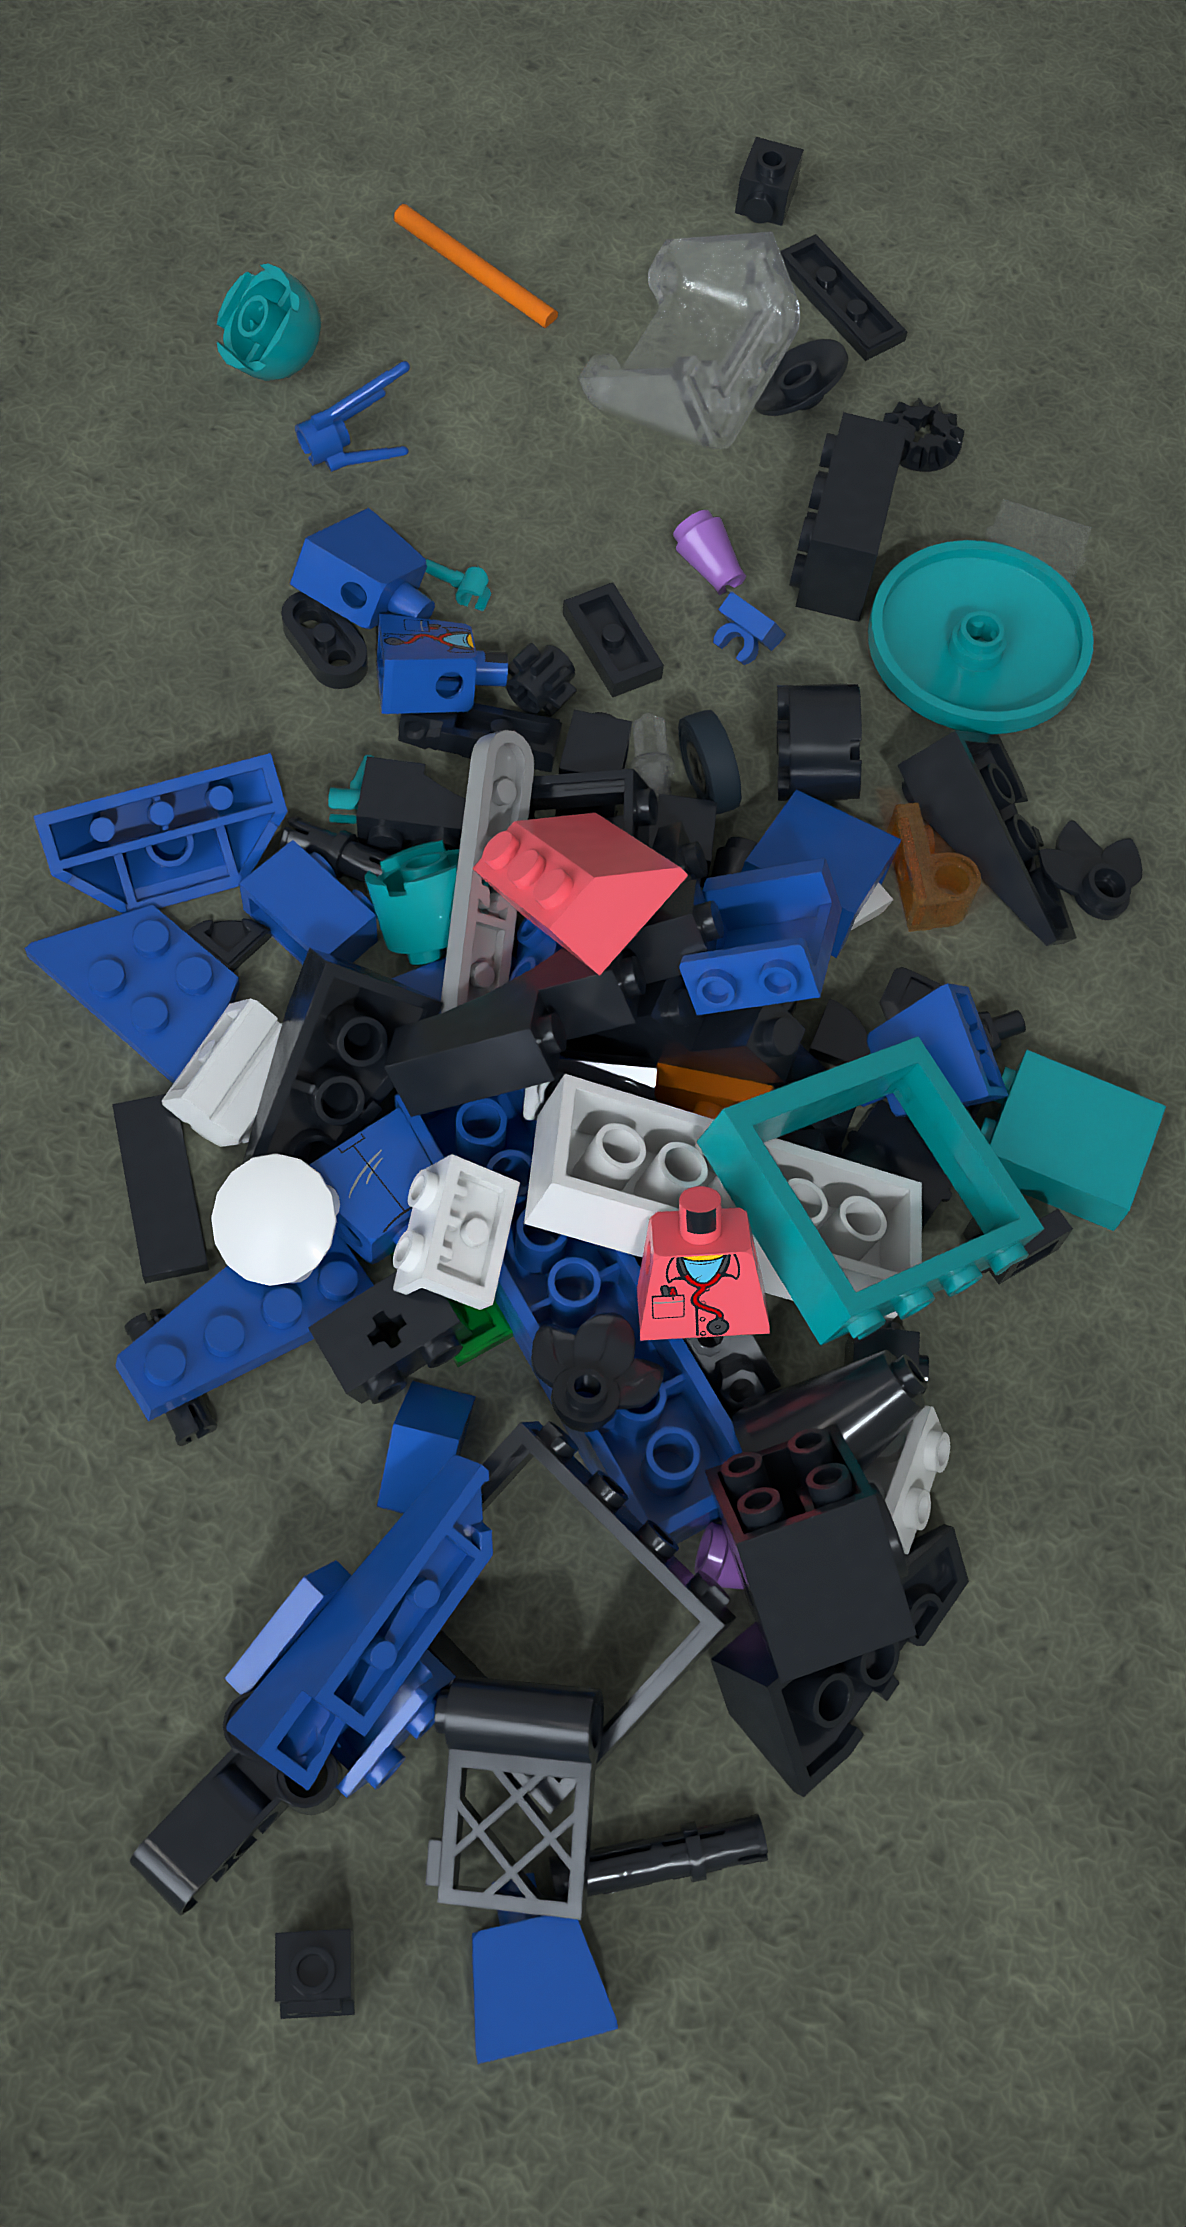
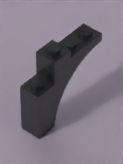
M682 975L646 984L645 994L639 997L636 1023L567 1040V1046L570 1049L652 1057L656 1066L658 1063L772 1085L774 1089L827 1070L800 1044L806 1029L780 1003L697 1015ZM856 1107L800 1129L820 1128L825 1140L836 1137L842 1146Z

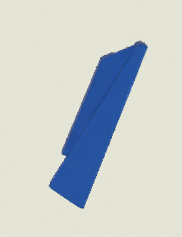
M455 1455L451 1457L227 1723V1731L306 1790H309L315 1782L345 1723L365 1737L493 1556L492 1530L483 1523L481 1492L483 1483L489 1481V1470L482 1464L462 1456Z

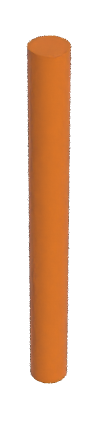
M402 204L397 208L394 214V221L539 325L546 328L557 319L558 312L411 207Z

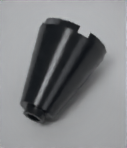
M884 1350L746 1402L742 1408L733 1414L734 1431L743 1452H758L786 1442L803 1430L811 1428L822 1429L837 1424L864 1472L925 1407L921 1393L928 1389V1385L923 1374L909 1356L903 1354L897 1358L890 1351Z

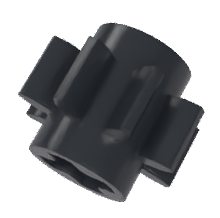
M529 643L508 664V673L513 677L506 684L507 692L513 702L526 713L537 714L543 708L549 717L553 716L577 692V689L569 683L575 677L573 663L562 650L553 645H546L539 651L533 643Z

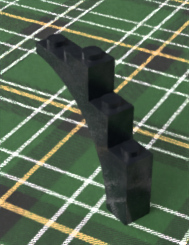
M682 821L659 827L652 849L681 867L688 876L600 976L563 947L531 970L483 996L444 1013L395 1028L384 1068L411 1117L555 1081L560 1053L566 1050L567 1040L636 1023L639 997L645 994L646 984L682 975L679 965L684 955L716 950L717 939L724 937L721 914L715 901L706 902L700 885L701 878L708 875L706 858L698 841L690 843Z

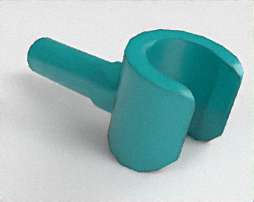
M426 559V573L458 588L455 597L458 604L468 607L472 595L479 596L474 609L484 611L491 596V591L487 587L489 582L488 576L482 568L470 567L464 574L458 570L454 571Z
M364 756L350 783V788L330 787L329 808L358 809L367 756H374ZM330 814L329 822L357 823L356 815Z

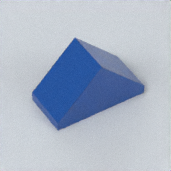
M412 1381L393 1423L377 1507L404 1514L449 1459L455 1455H461L476 1396Z

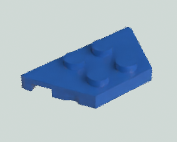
M154 905L31 942L24 948L29 959L173 1084L228 1005L234 1003L240 987L237 975Z

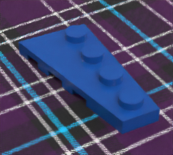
M335 1232L330 1249L317 1268L302 1282L269 1286L246 1280L232 1268L226 1266L117 1355L115 1367L145 1417L150 1421L313 1340L314 1337L308 1327L374 1285L345 1241Z

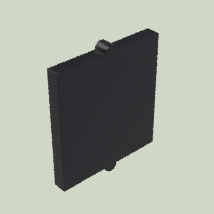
M880 1100L877 1102L858 1131L852 1130L848 1133L847 1140L849 1144L842 1152V1159L922 1183V1229L940 1202H948L952 1197V1193L949 1190L952 1183L910 1118L896 1117L891 1111L890 1105L885 1101Z

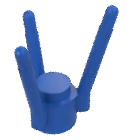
M407 361L399 363L389 371L387 370L332 407L312 415L310 419L295 425L296 436L305 454L311 453L308 459L312 466L325 461L332 472L347 465L385 460L408 454L409 450L405 446L349 453L343 452V447L351 443L344 421L384 397L386 392L383 388L409 371L410 365Z

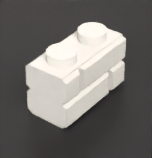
M250 998L229 1004L162 1099V1105L183 1122L189 1123L191 1128L203 1138L220 1147L249 1142L282 1023H279L277 1021L278 1018L257 1000Z

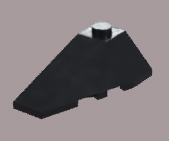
M943 1524L913 1539L909 1554H905L908 1576L901 1579V1583L916 1630V1636L783 1684L780 1682L756 1622L710 1659L729 1715L789 1787L800 1796L805 1797L852 1754L864 1736L858 1727L851 1725L857 1713L872 1692L879 1695L885 1701L889 1700L899 1685V1681L894 1677L893 1673L898 1665L900 1651L906 1642L916 1646H925L968 1584L969 1580L954 1527Z

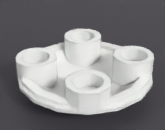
M281 1154L252 1158L232 1171L217 1192L211 1217L215 1245L226 1264L246 1280L269 1286L302 1282L317 1268L331 1247L337 1223L336 1215L340 1208L339 1196L334 1188L326 1184L319 1172L301 1159Z

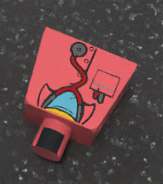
M705 1186L688 1188L679 1197V1211L657 1212L649 1218L637 1285L640 1341L770 1334L764 1282L748 1213L741 1208H721V1196L712 1188Z

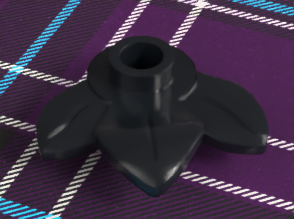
M1070 820L1060 832L1056 840L1055 849L1046 848L1038 852L1041 869L1050 882L1064 892L1073 895L1078 905L1087 914L1097 919L1113 920L1118 918L1129 905L1131 889L1142 879L1141 858L1131 838L1118 840L1103 850L1074 820Z
M613 1312L595 1315L580 1326L576 1335L550 1324H543L535 1334L531 1355L533 1371L537 1377L552 1388L551 1402L553 1409L563 1424L572 1430L579 1432L598 1430L612 1420L618 1410L639 1408L648 1404L657 1395L661 1387L664 1368L655 1362L634 1358L636 1345L634 1330L622 1315ZM584 1391L592 1393L596 1396L592 1398H585L578 1395L576 1392Z

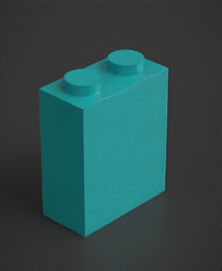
M1026 1050L1016 1070L1004 1067L1001 1076L1009 1096L994 1100L1001 1104L996 1120L985 1117L979 1130L1022 1194L1114 1231L1130 1211L1166 1106Z

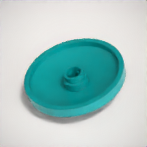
M962 540L940 543L924 548L905 558L889 572L881 583L875 596L868 624V644L871 657L879 675L888 688L904 704L921 716L940 725L960 731L1005 734L1029 729L1049 720L1063 710L1075 697L1087 673L1093 654L1094 637L1090 617L1084 603L1070 583L1040 559L1019 549L987 541Z

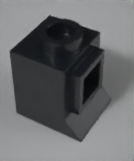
M351 1929L275 1933V2002L280 2004L281 2019L355 2015L354 1933Z

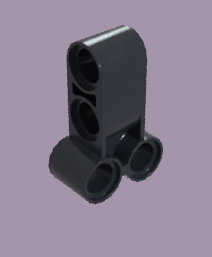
M254 1691L243 1693L233 1700L225 1712L223 1721L224 1736L232 1749L147 1836L130 1859V1864L180 1916L187 1913L198 1903L193 1896L211 1878L217 1883L257 1841L252 1836L257 1829L263 1834L288 1807L299 1814L312 1816L324 1813L335 1805L341 1795L337 1786L343 1780L342 1769L331 1752L324 1763L327 1766L328 1777L322 1791L312 1797H298L292 1792L290 1777L227 1731L226 1728L229 1720Z

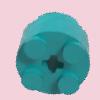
M443 840L425 843L398 852L379 862L383 872L377 877L370 870L365 875V882L387 949L395 953L407 954L409 963L412 965L433 962L441 958L445 954L444 948L448 947L460 849L446 851ZM482 878V885L489 888L490 885Z

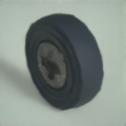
M703 710L681 718L678 725L679 746L685 771L690 784L693 785L697 794L696 797L717 802L716 815L738 808L742 799L738 765L726 730L718 716L712 710Z

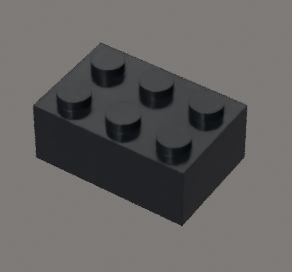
M843 412L838 435L826 434L819 466L829 468L828 472L818 470V474H816L808 508L818 510V513L808 511L804 519L797 551L808 554L797 553L789 586L799 588L795 607L859 622L877 559L908 427Z

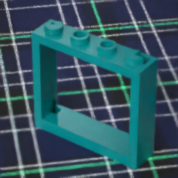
M919 1037L724 1108L697 1140L699 1147L735 1206L747 1211L752 1234L820 1345L826 1344L849 1332L853 1339L858 1337L860 1340L886 1323L884 1316L895 1311L901 1320L908 1318L931 1304L936 1299L933 1294L942 1289L945 1290L949 1297L968 1289L983 1277L981 1271L991 1268L995 1275L1002 1274L1011 1265L1029 1256L1024 1246L1044 1230L1039 1219ZM893 1093L984 1235L856 1292L764 1145V1142Z

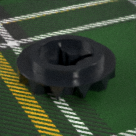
M918 398L912 406L898 402L892 413H885L884 422L908 427L899 463L900 466L913 471L932 472L949 466L959 456L965 430L957 426V414H944L942 412L940 402L933 407H928ZM929 424L930 434L927 433L924 438L920 437L917 443L914 442L915 432Z

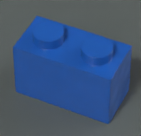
M294 840L290 841L239 882L243 910L255 921L269 928L272 937L302 965L309 948L353 963L378 942L377 916L371 901L356 889L350 892L336 879L332 867L321 855L316 852L309 855Z

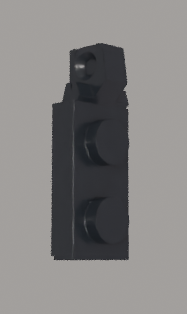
M474 703L473 709L468 712L401 714L398 739L400 742L422 749L431 748L435 751L438 749V751L454 753L471 759L474 745L481 737L503 730L515 731L523 736L529 744L534 757V769L552 772L560 741L562 722H560V719Z

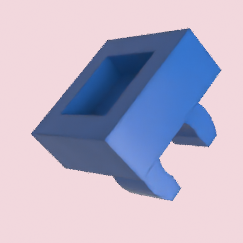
M731 591L718 609L731 623H727L717 630L713 643L723 649L733 638L743 637L744 647L738 653L736 659L741 664L746 665L756 659L759 650L758 642L772 651L786 634L773 620Z

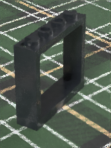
M539 1421L520 1422L482 1464L489 1470V1481L484 1482L481 1486L482 1511L484 1512L535 1456L700 1621L695 1629L603 1727L600 1751L596 1760L597 1769L737 1617L725 1607L730 1601V1597L712 1577L701 1570L693 1575L674 1556L679 1547L664 1529L651 1520H647L642 1524L624 1506L629 1498L625 1491L611 1477L600 1470H597L592 1475L573 1456L579 1448L567 1433L550 1421L545 1426ZM442 1630L438 1632L427 1649L453 1675L487 1678ZM512 1773L522 1786L534 1776ZM547 1776L529 1793L551 1814L575 1793L576 1779Z

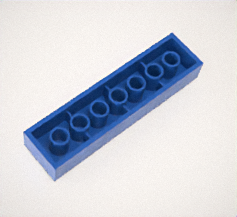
M525 1088L413 1117L408 1113L399 1094L396 1095L395 1109L399 1107L405 1114L432 1165L453 1154L520 1182L494 1299L511 1327L513 1336L532 1370V1344L536 1332L543 1324L554 1325L576 1335L580 1326L593 1316L611 1312L622 1315L633 1328L636 1341L634 1358L646 1359L664 1368L661 1387L657 1395L645 1406L618 1410L612 1420L600 1429L591 1432L575 1431L563 1424L571 1439L578 1446V1452L589 1472L594 1475L597 1470H600L611 1477L625 1491L629 1498L624 1506L642 1524L647 1520L655 1522L672 1537L676 1544L706 1529L709 1523L721 1521L705 1470L721 1465L731 1456L743 1451L735 1435L731 1419L683 1338L640 1341L637 1285L641 1267L632 1254L524 1224L537 1121L527 1120L523 1117ZM537 1377L551 1402L552 1388ZM576 1392L578 1395L585 1398H592L596 1396L589 1392Z

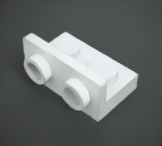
M453 1154L421 1170L414 1178L408 1194V1205L413 1207L408 1229L399 1239L393 1255V1266L397 1268L393 1290L407 1295L420 1288H424L479 1310L493 1305L520 1182Z
M925 1405L913 1419V1422H910L863 1472L868 1482L875 1483L880 1490L896 1526L904 1553L907 1555L909 1554L916 1531L923 1530L928 1522L931 1508L930 1490L936 1472L941 1473L945 1470L950 1454L949 1435L943 1432L933 1406Z

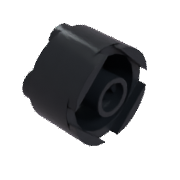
M858 684L777 685L778 801H788L796 790L820 801L860 799L862 715L861 694Z

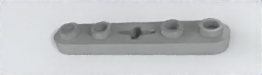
M503 730L481 737L474 745L471 755L441 1002L443 1004L441 1013L483 996L509 982L517 910L495 889L490 894L489 888L482 885V877L472 868L482 858L484 848L495 835L506 831L514 821L528 820L534 775V757L527 741L515 731Z

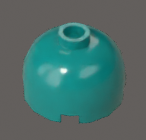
M263 264L260 266L265 269L264 271L259 272L257 275H253L248 271L245 272L227 292L217 319V325L224 329V345L217 341V348L226 364L252 377L270 381L289 378L306 365L318 345L321 319L315 299L304 284L279 267Z

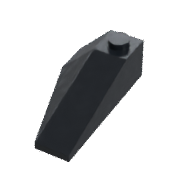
M955 730L897 765L905 780L902 782V791L909 805L915 811L920 812L921 816L1046 946L1065 944L1077 938L1060 889L1045 876L1041 866L1038 868L1036 866L1034 857L1038 855L1039 847L1044 846L1039 829L1034 826L1030 827L1028 822L1018 814L1015 803L1027 802L1028 798L998 734Z
M309 948L287 1005L242 1165L252 1158L271 1154L298 1158L309 1165L355 1136L365 1123L370 1125L383 1109L380 1104L394 1088L384 1065L395 1028L438 1015L443 1002L368 968Z

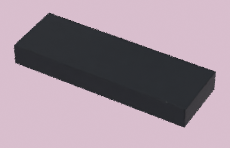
M817 234L776 253L774 263L865 361L906 340L908 333L906 329Z
M166 1094L112 1104L142 1277L145 1284L209 1271L181 1119L162 1105L163 1102L161 1101Z

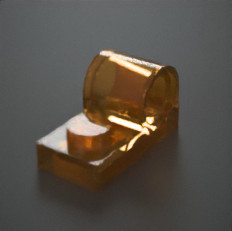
M919 803L897 804L894 808L887 833L902 839L893 859L908 931L932 930V928L950 927L959 924L966 918L981 885V873L977 865L970 858L959 853L946 852L934 854V833L929 824H923ZM939 888H946L952 891L955 895L947 894Z

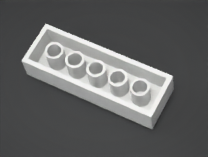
M564 1074L537 1116L524 1224L643 1257L649 1218L657 1212L679 1211V1197L686 1189L696 1186L712 1188L721 1196V1208H737L697 1143V1140L715 1119ZM777 1138L764 1142V1145L856 1292L922 1263L921 1182ZM753 1235L765 1293L793 1301ZM895 1311L884 1316L885 1320L892 1321L898 1314Z

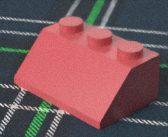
M597 813L514 821L506 831L498 833L488 842L484 848L482 858L472 868L519 913L599 976L688 876L681 867Z

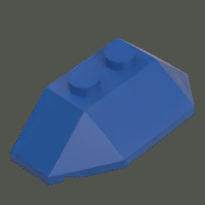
M268 753L38 814L33 817L51 875L124 914L150 905H154L159 909L238 887L239 882L254 870L288 811L272 755Z

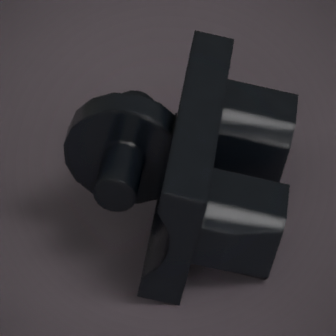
M754 1334L683 1338L727 1414L742 1408L746 1402L764 1396L781 1387L780 1379Z

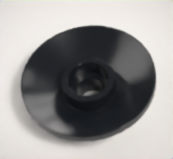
M819 339L798 345L777 357L764 369L768 379L766 386L763 389L750 392V400L755 410L767 416H780L815 407L845 373L848 365V354L844 346L836 340Z

